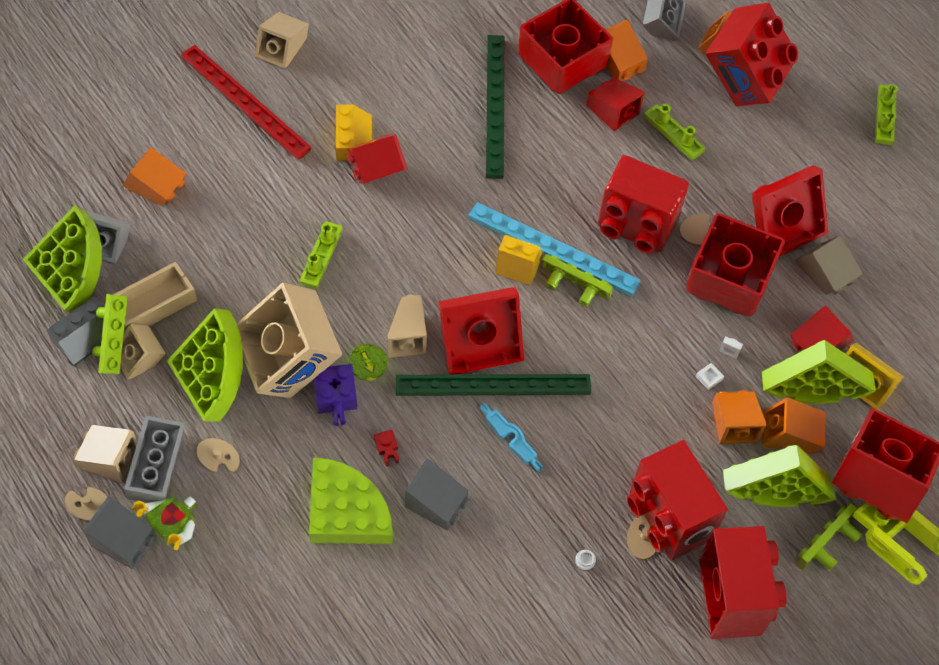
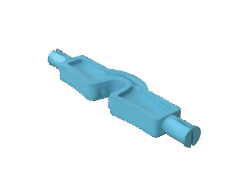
M486 403L481 405L479 409L486 415V422L493 428L500 439L510 435L515 437L509 443V449L526 465L531 464L537 472L542 470L544 466L536 459L537 453L525 441V436L521 429L512 423H508L497 410L492 411Z

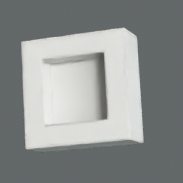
M725 336L719 352L737 359L743 344L736 339Z
M712 363L696 374V378L708 390L724 378Z

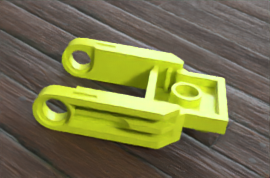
M867 502L854 512L852 516L868 529L865 536L867 546L910 583L918 585L926 579L928 574H926L925 569L892 538L902 528H905L939 556V528L917 510H915L907 524L899 519L884 517L875 506ZM912 569L917 571L919 577L912 572Z

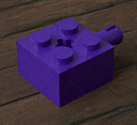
M352 364L329 366L314 378L318 414L332 412L333 425L339 426L338 418H340L342 426L346 424L344 411L357 409Z

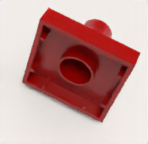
M815 165L809 166L770 185H762L752 192L756 228L785 240L779 256L828 234L824 179L821 168Z
M516 287L439 301L445 362L449 375L525 361L520 299Z

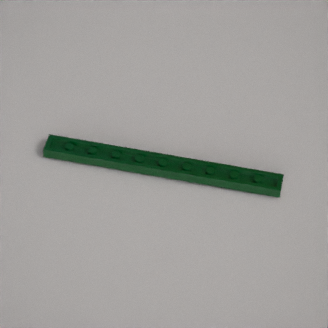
M503 35L487 36L486 178L492 179L504 178L505 36Z
M590 374L396 375V396L591 395Z

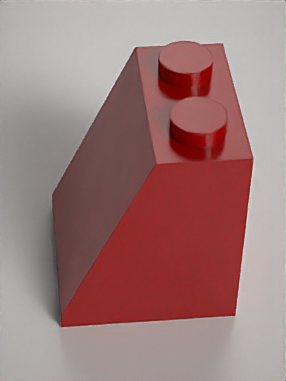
M613 77L588 93L586 105L613 131H616L640 114L644 91Z
M387 134L347 149L348 161L350 164H353L355 169L353 175L359 183L364 184L408 169L396 134Z
M826 305L790 335L793 340L791 344L797 351L800 349L803 351L823 340L841 351L854 342L852 332Z

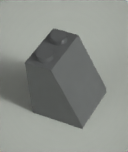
M429 459L425 460L405 490V507L445 530H448L450 525H455L459 518L458 513L460 509L464 510L469 502L468 489Z
M109 496L83 529L90 546L130 569H133L135 564L137 565L141 562L144 556L143 553L147 547L153 545L156 539L152 526Z

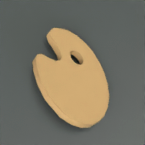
M697 214L685 219L680 227L683 238L693 244L701 245L710 227L707 224L710 216L708 214Z
M208 438L198 444L197 456L199 461L209 471L216 473L219 464H224L230 472H235L238 469L240 458L238 452L231 444L216 438ZM225 455H229L231 458L226 460Z
M88 487L87 494L84 497H80L74 491L68 492L65 497V504L69 512L76 518L90 521L107 496L96 488ZM80 502L82 506L76 507L75 504Z
M644 515L633 520L627 534V544L630 552L641 560L651 558L657 552L649 541L647 530L650 529V524ZM643 525L645 529L640 531L639 526Z

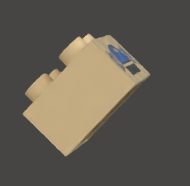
M281 283L237 323L242 341L243 359L258 394L292 398L343 355L316 290Z

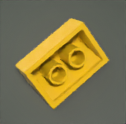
M354 104L336 105L337 161H348L347 149L372 140V115Z
M855 343L851 345L846 355L873 372L876 392L860 398L878 410L893 393L904 376L864 347Z

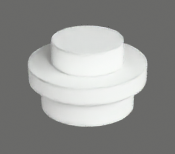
M581 550L575 557V563L582 570H590L595 566L596 557L589 550Z

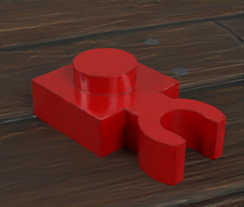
M393 429L373 434L379 455L385 454L384 464L389 466V458H394L396 464L399 463V455L395 452L398 450V444Z

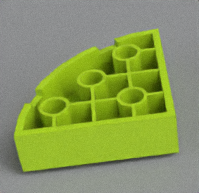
M76 205L23 258V261L61 307L70 313L89 301L99 279L102 264V246L95 222L87 211Z
M214 308L167 360L203 421H221L231 407L241 381L243 369L242 341L237 323L230 310Z
M825 340L762 371L764 392L781 399L785 397L793 398V400L801 403H837L842 398L851 397L853 400L876 392L873 372Z
M791 445L780 451L770 452L765 456L753 458L748 462L733 465L723 470L725 491L740 500L750 499L752 504L769 507H798V503L810 502V505H817L837 500L835 487L832 484L833 478L798 445Z
M313 457L309 523L310 543L393 544L392 520L388 506L375 485L358 470L344 463Z

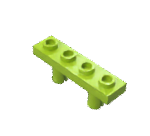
M880 84L878 87L874 143L892 146L894 142L895 119L897 117L895 114L896 94L898 91L896 85Z
M656 104L644 112L643 117L690 160L693 161L705 152L706 147L694 138L696 129L693 126H688L684 129L669 115L671 107L668 104H662V106Z
M327 221L322 224L319 237L312 253L307 258L308 262L299 280L300 285L318 290L343 231V226Z
M545 255L543 267L552 271L551 276L546 282V287L555 290L562 277L586 288L579 299L581 305L588 307L595 294L609 300L613 290L610 283L594 278L589 272L578 270L573 264L562 262L557 256Z
M106 294L105 307H99L96 311L97 317L104 319L101 346H94L92 350L93 356L100 357L99 373L120 374L127 296Z
M852 503L847 508L842 506L835 514L838 518L834 522L830 520L823 527L825 532L822 535L818 533L811 540L813 545L809 549L805 547L799 553L800 560L797 565L802 570L812 559L819 561L829 571L833 569L838 561L824 550V546L837 532L843 533L854 544L863 534L849 523V518L857 510L856 506Z

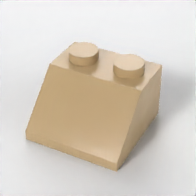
M130 324L124 331L120 368L127 379H132L155 367L166 354L148 325Z

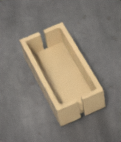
M176 262L113 294L127 296L124 330L130 324H146L151 326L197 301L194 287Z

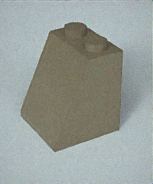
M840 235L820 243L794 260L826 295L840 293L844 290L843 286L854 284L858 281L857 277L863 274Z

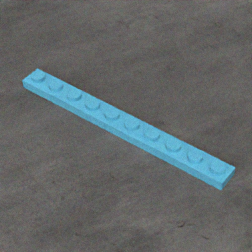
M477 202L468 215L469 220L502 236L507 235L541 247L544 256L546 254L557 256L562 262L573 264L578 270L589 272L600 281H607L613 289L632 297L640 284V279Z

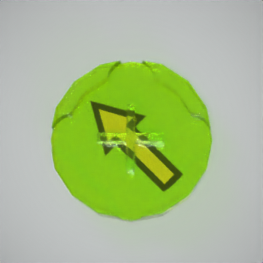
M372 344L358 346L349 357V364L353 366L354 376L365 381L376 380L381 377L386 371L388 364L387 356L382 348Z

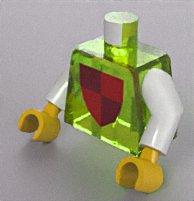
M190 496L182 503L175 497L149 503L136 501L132 510H138L136 513L137 517H141L145 513L147 523L167 541V545L170 544L174 550H178L179 545L192 538L195 520L191 511L198 504Z

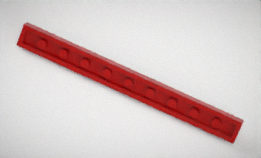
M195 44L181 53L182 59L293 157L299 160L311 151V146Z

